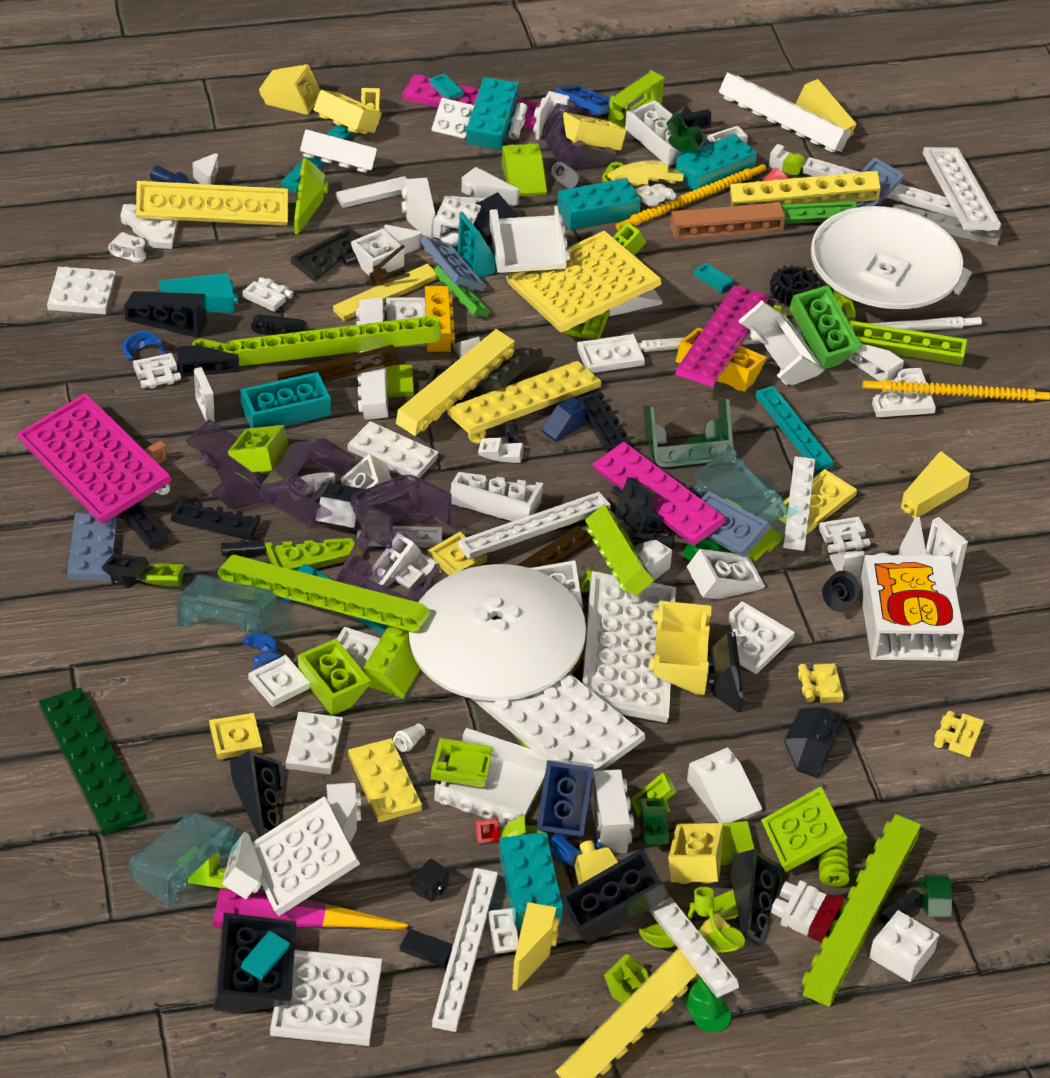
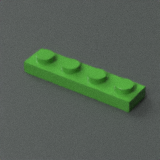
M856 201L782 204V210L785 215L784 224L824 222L837 213L856 208Z
M437 265L434 272L439 276L438 279L449 287L448 290L459 298L458 301L469 309L468 312L475 317H488L491 311L473 291L466 286H456L450 281L451 278L442 271V267Z

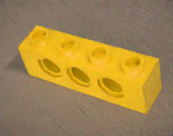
M425 286L426 316H436L439 319L442 334L437 342L427 343V352H451V344H455V333L451 332L454 331V319H450L453 318V307H449L452 306V294H449L448 286Z

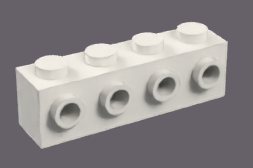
M306 129L300 149L304 157L313 159L314 156L321 157L320 161L330 164L332 161L339 162L338 166L349 168L350 165L355 166L357 171L367 173V170H372L377 151L373 147Z

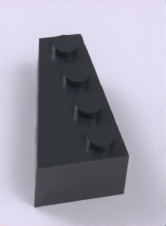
M133 291L124 305L126 321L195 338L199 337L207 324L205 294Z

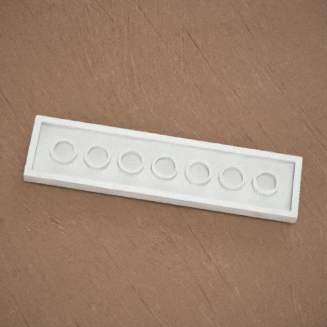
M924 147L923 155L963 229L968 231L999 230L1001 223L959 148Z

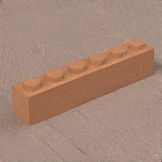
M780 202L672 211L670 227L675 240L783 231L785 215Z

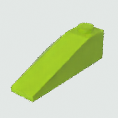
M303 158L300 172L301 181L298 187V200L296 202L294 218L295 234L300 233L324 200V194H328L329 183L325 182V174L307 158Z

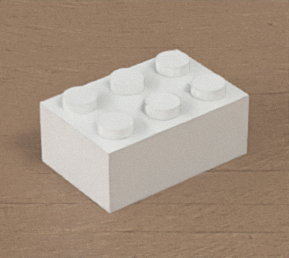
M621 770L593 771L591 807L597 842H601L602 848H609L613 854L627 853L628 844L632 843L631 829L634 828L633 815L628 813L631 807L630 797L625 796V793H627V780L622 779Z

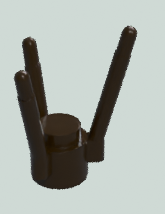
M401 245L378 265L373 266L374 271L370 272L369 276L375 287L410 276L409 273L399 275L405 272L404 269L388 274L385 268L381 269L382 266L404 249V245Z

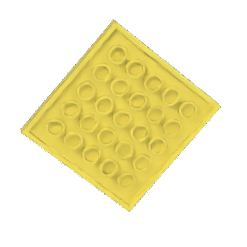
M602 231L566 248L569 249L570 260L566 261V269L518 271L506 276L507 283L560 332L567 331L580 323L586 322L590 318L601 315L611 308L620 306L622 303L662 285L660 277L606 231Z

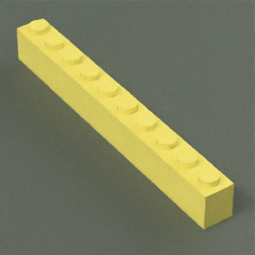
M717 912L714 914L719 931L725 927H730ZM710 918L697 929L704 939L706 935L714 933ZM677 949L555 1071L561 1078H595L599 1073L604 1075L613 1066L610 1062L614 1058L618 1060L628 1051L626 1045L629 1042L634 1044L643 1036L641 1030L645 1026L650 1028L659 1019L656 1015L660 1011L662 1013L666 1012L674 1004L672 999L675 996L679 998L689 989L686 984L690 980L694 983L700 978L681 951Z

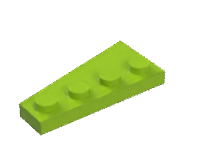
M352 538L326 539L323 543H316L313 540L304 541V544H292V541L283 542V545L265 543V551L272 565L295 571L304 563L317 569L359 558L358 549Z

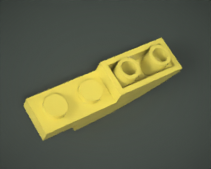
M641 161L619 167L608 173V177L613 181L627 178L632 186L641 187V184L648 185L649 180L659 181V179H665V182L668 183L683 181L684 174L677 170L668 169L669 165L662 161Z

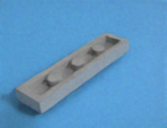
M375 525L370 528L357 530V546L388 547L398 533L414 542L418 548H432L442 542V527Z

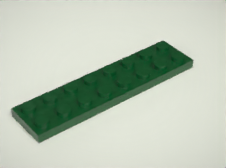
M79 687L38 701L39 708L102 835L146 821V813L82 688Z

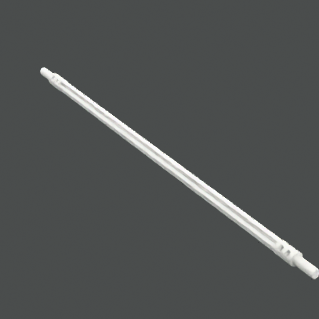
M950 317L870 324L912 331H929L981 325L982 320L981 317ZM796 329L803 340H806L801 329ZM748 333L741 345L757 343ZM684 338L643 340L638 345L642 352L678 350L680 341ZM633 343L623 344L627 348H634Z

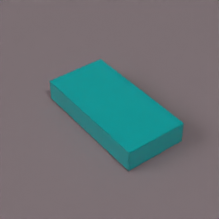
M445 73L430 78L429 84L445 99L456 100L464 97V91Z
M707 262L693 271V276L720 293L734 285V279Z
M269 931L242 962L241 968L262 980L288 950L290 943Z

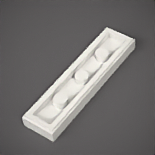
M403 176L336 192V198L342 208L401 195L402 187H405L406 177Z

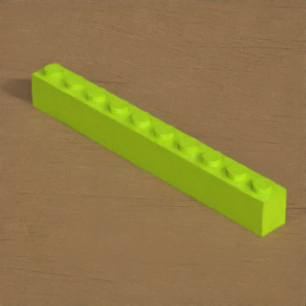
M895 814L891 822H886L882 833L884 834L883 838L879 837L874 847L875 853L869 854L865 864L867 866L866 870L861 869L856 881L858 885L856 887L852 886L850 889L848 903L842 904L839 911V920L834 919L829 931L831 933L830 937L825 936L821 944V954L816 953L811 967H813L811 972L806 971L803 977L802 985L805 986L803 996L828 1007L831 1006L918 840L921 824Z

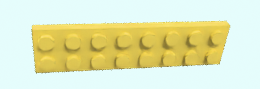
M137 181L136 218L287 226L288 189Z
M579 361L448 407L447 414L468 434L472 435L562 402L570 397L600 388L601 380Z

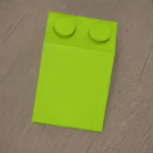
M529 143L502 146V167L506 182L519 189V197L547 195L539 144Z

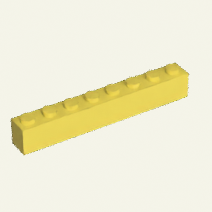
M495 329L398 409L396 424L414 436L421 431H425L431 422L438 420L441 414L448 410V407L453 406L457 400L463 399L469 390H473L482 379L485 380L494 369L497 370L506 359L509 360L514 354L513 347L515 341Z

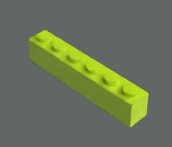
M850 321V326L862 344L885 349L899 356L962 366L967 339Z
M605 504L585 519L589 526L587 531L594 538V543L600 548L599 552L606 559L607 565L613 570L612 574L619 581L618 584L625 593L629 591L635 597L655 581L619 520Z

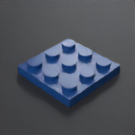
M579 85L556 88L555 93L569 96V102L575 103L574 106L577 108H587L594 115L609 113L610 98Z

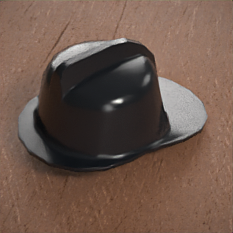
M845 570L834 573L822 587V596L825 603L837 612L847 610L860 594L859 581L852 573Z

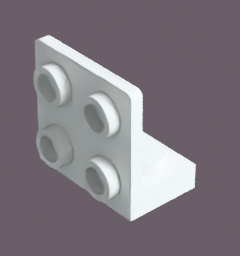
M549 91L546 97L542 98L541 105L536 108L534 114L536 123L533 131L536 133V140L541 138L548 125L565 129L563 114L569 111V96Z
M442 98L432 126V132L466 139V128L474 105Z
M445 197L434 219L433 237L440 239L443 232L447 231L448 226L459 229V212L462 211L471 223L474 224L481 206Z

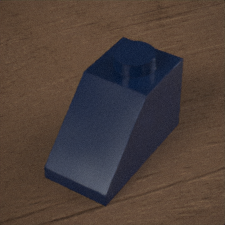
M570 397L560 403L543 426L542 433L554 442H557L585 425L586 406L574 397Z

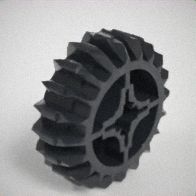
M790 265V267L783 266L782 269L778 268L770 280V294L773 295V299H778V303L783 302L785 306L791 305L794 295L821 287L818 275L813 273V270H807L806 267L801 268L799 265L797 267Z

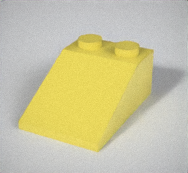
M723 823L676 825L669 853L671 882H678L680 884L690 882L709 884L718 882L721 868Z
M527 903L514 960L512 990H518L550 956L551 947H556L560 918L555 917L556 907Z

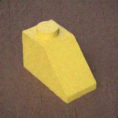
M362 88L361 103L379 111L380 89Z

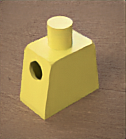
M586 841L580 845L582 854L577 856L575 863L578 885L618 863L609 848L605 847L596 850L593 841Z

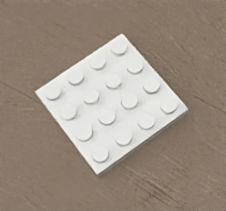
M325 796L252 842L262 868L260 878L262 886L278 916L360 865L346 834Z
M295 950L291 1004L274 1007L270 1036L369 1046L382 959Z

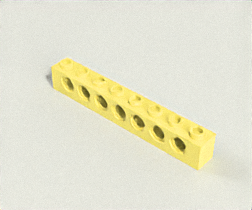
M877 171L730 184V198L732 206L780 202L782 207V204L880 200V183Z

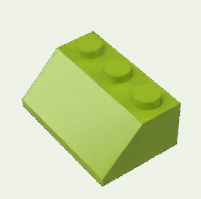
M284 425L245 429L228 450V455L251 472H260L261 474L271 472L289 449Z
M393 626L387 627L363 667V672L371 680V684L368 687L405 698L421 670L411 651L409 631Z
M337 638L298 655V669L308 679L310 689L332 716L351 708L371 684V680Z

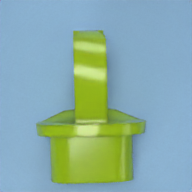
M586 569L581 577L580 586L583 593H587L590 589L591 574L594 571L592 569Z

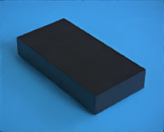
M409 928L400 945V952L445 967L454 944Z

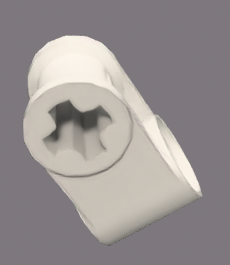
M122 232L108 246L111 254L116 257H121L135 263L143 262L146 259V253L143 248L145 241L143 238Z

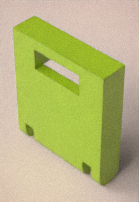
M440 738L431 770V780L484 787L493 748L487 745ZM441 755L450 756L448 766L446 762H440Z

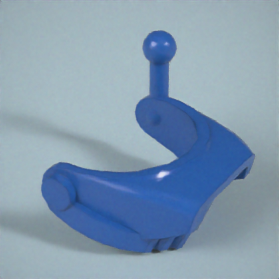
M149 331L133 333L125 339L122 345L128 361L133 360L132 354L136 350L150 344L158 345L161 355L168 354L160 338H157L155 334Z
M254 633L243 638L245 646H252L265 652L253 657L255 664L252 671L258 669L259 665L268 664L282 657L276 650L274 637L268 634Z
M555 834L550 840L551 852L562 862L575 866L577 856L581 855L582 851L573 847L566 840L569 834ZM597 842L595 844L596 850L602 849V843Z

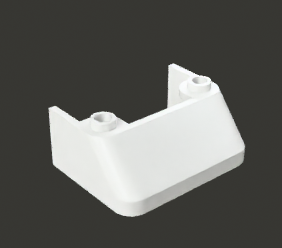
M761 301L739 320L740 324L751 331L749 334L756 343L759 341L764 344L781 368L777 376L784 384L793 386L816 377L824 371L823 366L790 320L769 304Z

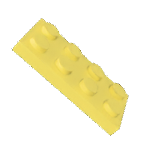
M826 469L813 478L806 535L856 496V488ZM789 498L773 509V516L785 524L787 521Z
M391 738L348 750V756L378 823L422 811V804Z

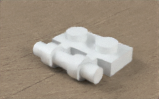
M655 184L651 187L645 185L634 189L641 200L640 202L648 206H656L659 204L658 202L665 201V199L673 200L676 198L674 191L662 184Z
M263 277L259 278L258 283L254 281L243 291L244 298L273 312L286 302V297L291 299L294 294L287 286L278 285L274 280Z
M172 353L133 361V367L138 379L147 378L140 381L141 388L149 387L152 389L156 388V385L165 383L170 385L174 384L175 381L181 380L179 372L172 374V372H177V364Z
M859 517L819 524V531L825 543L834 542V544L828 545L829 553H843L846 550L852 549L859 551L863 550L864 547H870L869 539H861V537H865L866 530ZM848 539H851V540H852V541H849V542H844V541H843V540H848Z

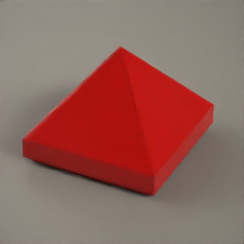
M498 818L475 821L477 844L500 841Z

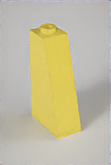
M818 79L805 84L796 105L851 131L848 137L850 138L856 126L854 120Z
M942 451L939 452L904 492L901 508L914 519L924 515L966 490L970 473Z

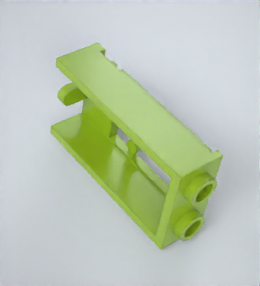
M650 70L649 73L619 92V94L611 96L608 121L625 128L627 111L655 100L662 105L665 77ZM644 94V99L632 107L629 106L631 102ZM622 107H625L626 111L622 113Z

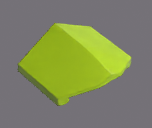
M155 563L152 569L142 577L141 582L160 586L181 587L184 564Z
M625 954L604 974L612 997L623 1004L650 975L640 962Z

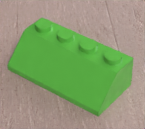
M828 285L793 296L789 309L814 355L824 369L842 364L861 349L862 345Z

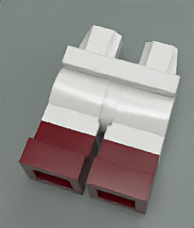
M801 880L797 886L785 882L780 892V897L789 900V902L787 903L776 898L771 913L782 918L780 925L789 926L791 929L822 943L825 936L828 937L834 919L837 920L844 897L837 894L831 897L813 886H806L807 883Z

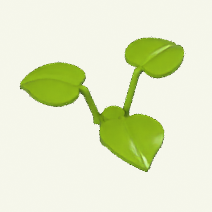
M697 888L694 891L695 903H690V910L687 915L689 921L694 910L700 916H710L714 933L706 935L705 940L714 951L730 952L743 948L745 946L743 934L732 927H725L719 931L714 917L716 912L724 920L733 919L738 916L734 891L731 890L714 898V891L711 888ZM659 923L645 929H639L641 937L653 946L660 948L676 946Z

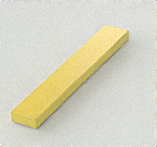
M428 264L408 272L410 274L409 277L378 285L334 305L333 311L343 321L357 316L356 308H359V300L382 297L384 304L386 303V298L402 296L437 280L438 275Z

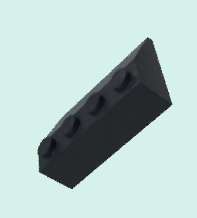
M224 913L220 929L213 1010L241 1013L291 1004L296 921ZM271 931L289 942L290 945L272 969L260 980L242 969L241 965L265 935Z

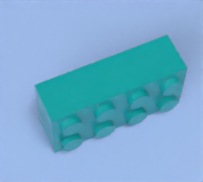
M488 77L483 78L466 128L467 144L502 150L511 123L510 120L519 99L518 82Z
M733 134L705 145L699 151L678 156L676 170L684 174L683 181L690 188L697 190L710 183L722 180V178L730 177V175L740 171L742 172L747 168H755L757 152L737 135Z
M624 178L558 191L557 207L559 213H562L563 220L568 229L572 231L627 220L631 215L640 212L641 200L629 180Z
M318 372L241 389V408L251 428L278 425L288 426L331 416V398Z
M546 832L500 837L499 859L516 930L522 929L528 902L556 907L555 917L560 918L559 925H561L563 906Z

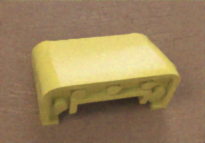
M659 601V607L654 609L653 622L657 623L654 658L650 657L649 671H653V676L695 695H705L709 664L707 656L711 606Z

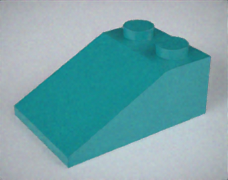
M459 212L458 253L479 277L495 273L496 265L495 255L464 212Z

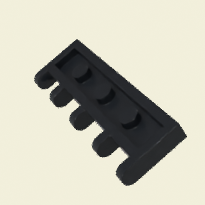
M602 392L577 397V400L586 406L585 418L606 454L622 442H625L623 438L627 436L625 430H618L615 425L619 423L617 417H610L607 413L611 410L610 404L601 403V400L604 399ZM631 441L625 442L630 447L634 448V445Z
M181 497L171 514L172 522L250 540L261 519L260 515H255L254 518L245 517L242 511H237L236 514L223 512V507L218 506L216 510L203 507V502H198L197 505L185 503V498Z

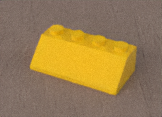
M698 327L680 341L676 362L681 363L703 329ZM740 346L719 377L718 382L728 384L738 391L745 392L754 384L767 357Z

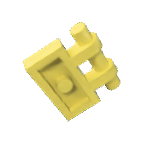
M835 663L813 665V671H810L806 664L798 666V677L803 684L801 689L807 702L815 701V697H819L821 703L843 702L844 696Z
M948 711L946 716L942 717L940 722L941 728L936 731L934 746L941 748L944 743L948 742L950 743V751L970 757L983 727L984 720L962 714L961 719L954 718V712ZM952 728L956 729L955 733L949 732V730Z

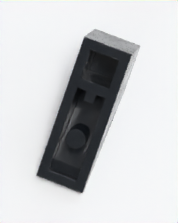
M199 345L177 346L178 368L181 377L194 376V370L202 367L205 375L239 372V355Z

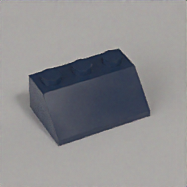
M547 760L537 830L583 837L594 764Z

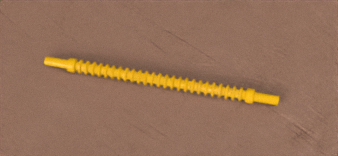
M762 164L752 169L747 168L742 172L730 175V177L727 176L722 178V180L693 190V192L685 193L680 197H676V199L661 203L659 206L656 205L651 207V209L631 215L629 219L617 223L616 229L619 231L627 222L633 226L640 225L645 221H649V219L652 220L657 218V216L666 214V212L669 213L674 211V209L691 204V202L703 199L708 195L710 196L721 190L728 189L730 184L750 180L754 175L766 171V166Z
M863 380L862 383L863 388L882 389L883 392H889L890 390L895 392L897 390L898 393L901 391L903 393H906V391L911 393L913 391L914 394L917 392L919 394L923 392L928 394L929 392L930 395L933 393L938 395L940 393L947 396L950 394L952 396H955V394L960 396L962 394L963 397L966 395L971 397L973 395L974 398L978 395L979 398L982 396L987 398L989 396L990 399L994 396L995 399H998V397L1003 399L1005 397L1006 400L1009 398L1011 400L1015 398L1019 400L1021 398L1022 401L1025 399L1027 401H1034L1035 399L1050 400V392H1037L1034 389H1027V391L1022 389L1021 391L1020 388H1017V390L1015 388L1011 390L1010 388L1004 389V387L1000 389L995 387L994 389L992 386L990 388L979 386L978 388L976 385L972 388L971 385L968 387L963 385L961 387L960 384L956 387L955 384H952V386L947 384L945 386L944 383L940 386L939 383L935 385L934 383L929 385L928 382L925 384L914 382L912 384L911 381L908 383L906 381H903V383L898 381L896 383L895 380L892 382L890 380H883L882 382Z

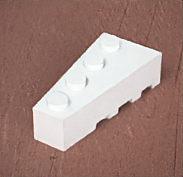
M458 472L451 483L449 503L475 510L479 513L496 516L500 519L516 521L535 514L541 504L543 483L536 482V485L525 484L526 481L517 480V483L506 482L504 481L505 478L501 477L486 479L485 475Z

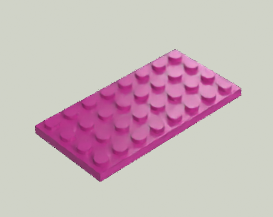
M86 393L16 434L18 440L101 525L172 481L170 475Z

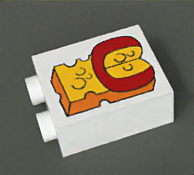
M887 553L865 555L859 585L871 660L957 661L964 629L950 556H933L931 554L900 556ZM893 635L898 636L899 645L893 643Z

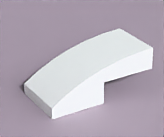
M501 438L481 439L478 454L495 461L521 463L524 447L523 443L503 444Z
M333 472L315 473L291 480L292 497L297 500L314 493L329 482L335 483V474Z
M422 553L411 565L406 563L393 578L411 590L433 575L439 569V565Z
M512 908L488 911L487 916L495 954L517 951L518 936L514 926Z

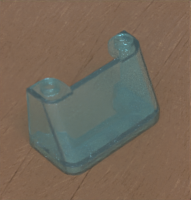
M728 446L692 476L695 482L693 487L700 495L710 491L769 522V524L788 513L781 496L775 490L768 489L747 468L746 464L737 458V452L731 446Z
M198 576L181 592L177 599L178 626L188 628L192 620L199 622L201 616L239 623L240 631L242 632L247 630L251 634H265L277 607V598L269 589Z
M198 812L187 813L181 821L130 859L129 875L166 906L171 907L178 901V898L175 896L178 888H185L186 878L201 867L210 857L219 852L220 859L223 856L229 859L231 848L237 842V830L226 821Z

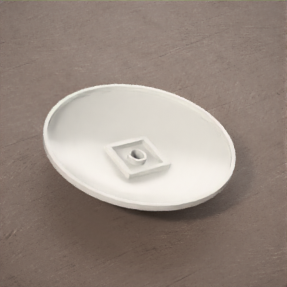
M866 206L837 213L819 226L811 244L813 265L827 284L848 298L880 308L910 309L935 303L955 289L963 270L961 251L954 239L944 229L923 216L897 208Z
M507 564L472 567L454 573L435 584L419 601V603L424 604L429 609L430 616L419 631H409L410 647L415 661L432 681L455 694L486 701L523 698L554 685L574 667L581 656L586 637V625L582 609L576 598L564 585L537 570ZM499 616L502 619L493 620L492 618Z

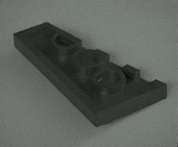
M349 227L292 256L291 263L316 282L343 259L342 255L349 254L353 250L351 241L362 236Z
M530 347L523 350L521 355L511 359L509 363L490 374L485 380H481L473 390H470L472 396L504 387L544 355L541 348L532 350Z

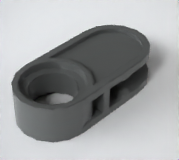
M557 162L552 167V176L569 189L582 187L583 177L569 165ZM564 167L563 175L559 176V169Z

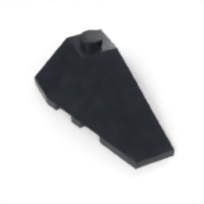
M247 751L230 761L231 777L257 835L262 837L279 826L280 816L277 812L278 806L282 805V798L279 796L280 790L284 788L282 762Z
M752 849L732 855L731 881L742 934L745 939L759 946L762 945L770 924L768 917L777 895H780L783 887L784 868L759 851Z

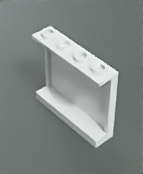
M557 206L554 207V215L502 219H499L497 209L490 210V230L497 273L566 269V261L570 260L569 249H566L567 237H564L565 227L562 225V213L558 212Z
M466 728L463 733V742L487 745L493 748L485 786L481 788L442 781L440 785H435L434 801L461 809L464 812L482 816L485 819L498 818L499 823L507 825L521 815H525L526 818L544 783L547 762L532 749Z

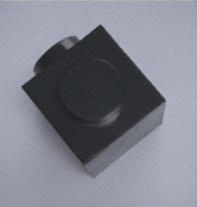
M430 858L413 875L412 890L419 897H424L432 902L437 896H441L449 884V869Z

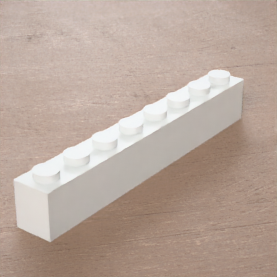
M727 73L719 90V93L724 95V99L731 102L735 100L739 102L738 106L745 109L749 107L753 109L752 112L759 116L763 114L767 116L768 121L773 123L779 122L782 124V128L789 131L793 129L796 131V135L803 138L807 136L811 138L810 142L817 145L823 144L826 150L835 153V150H843L851 131L736 74Z
M382 297L359 300V308H356L357 320L360 321H356V325L385 321ZM387 367L357 374L358 384L361 385L358 387L359 399H362L358 400L359 412H363L364 420L387 418Z

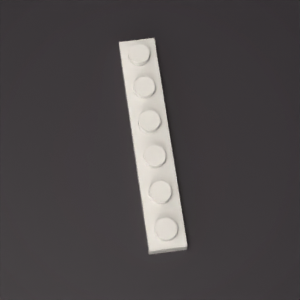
M797 456L794 458L783 548L804 551L815 459Z

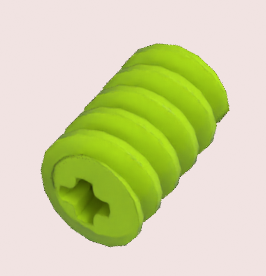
M846 839L818 854L819 878L826 886L837 888L845 886L849 882Z

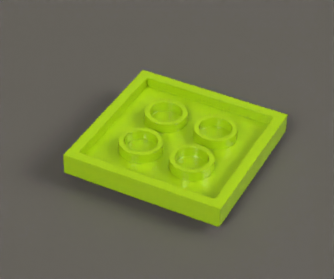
M822 786L761 820L786 872L848 838Z

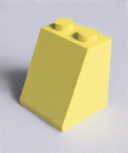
M307 64L272 70L259 88V91L266 105L309 114L316 104L320 88Z

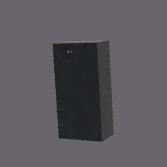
M642 848L560 895L578 933L588 945L670 898V895L651 859Z

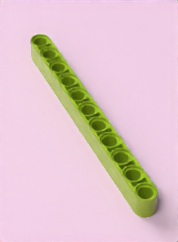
M424 316L238 339L227 342L224 348L225 352L239 355V366L367 351L393 344L394 347L432 343L440 340L442 334L439 319L436 316Z
M231 555L218 570L219 577L230 584L411 632L419 631L430 616L429 609L419 602L237 555Z

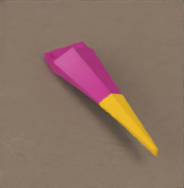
M220 888L212 927L221 928L224 913L292 920L296 921V927L408 929V924L308 899L303 900L278 916L264 888H259L255 894L251 892L247 899L230 889Z

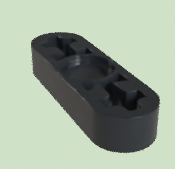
M262 314L255 315L251 323V329L255 333L264 335L308 331L309 328L308 323L302 319ZM276 324H281V325H283L285 328H284V329H278L275 325H276Z

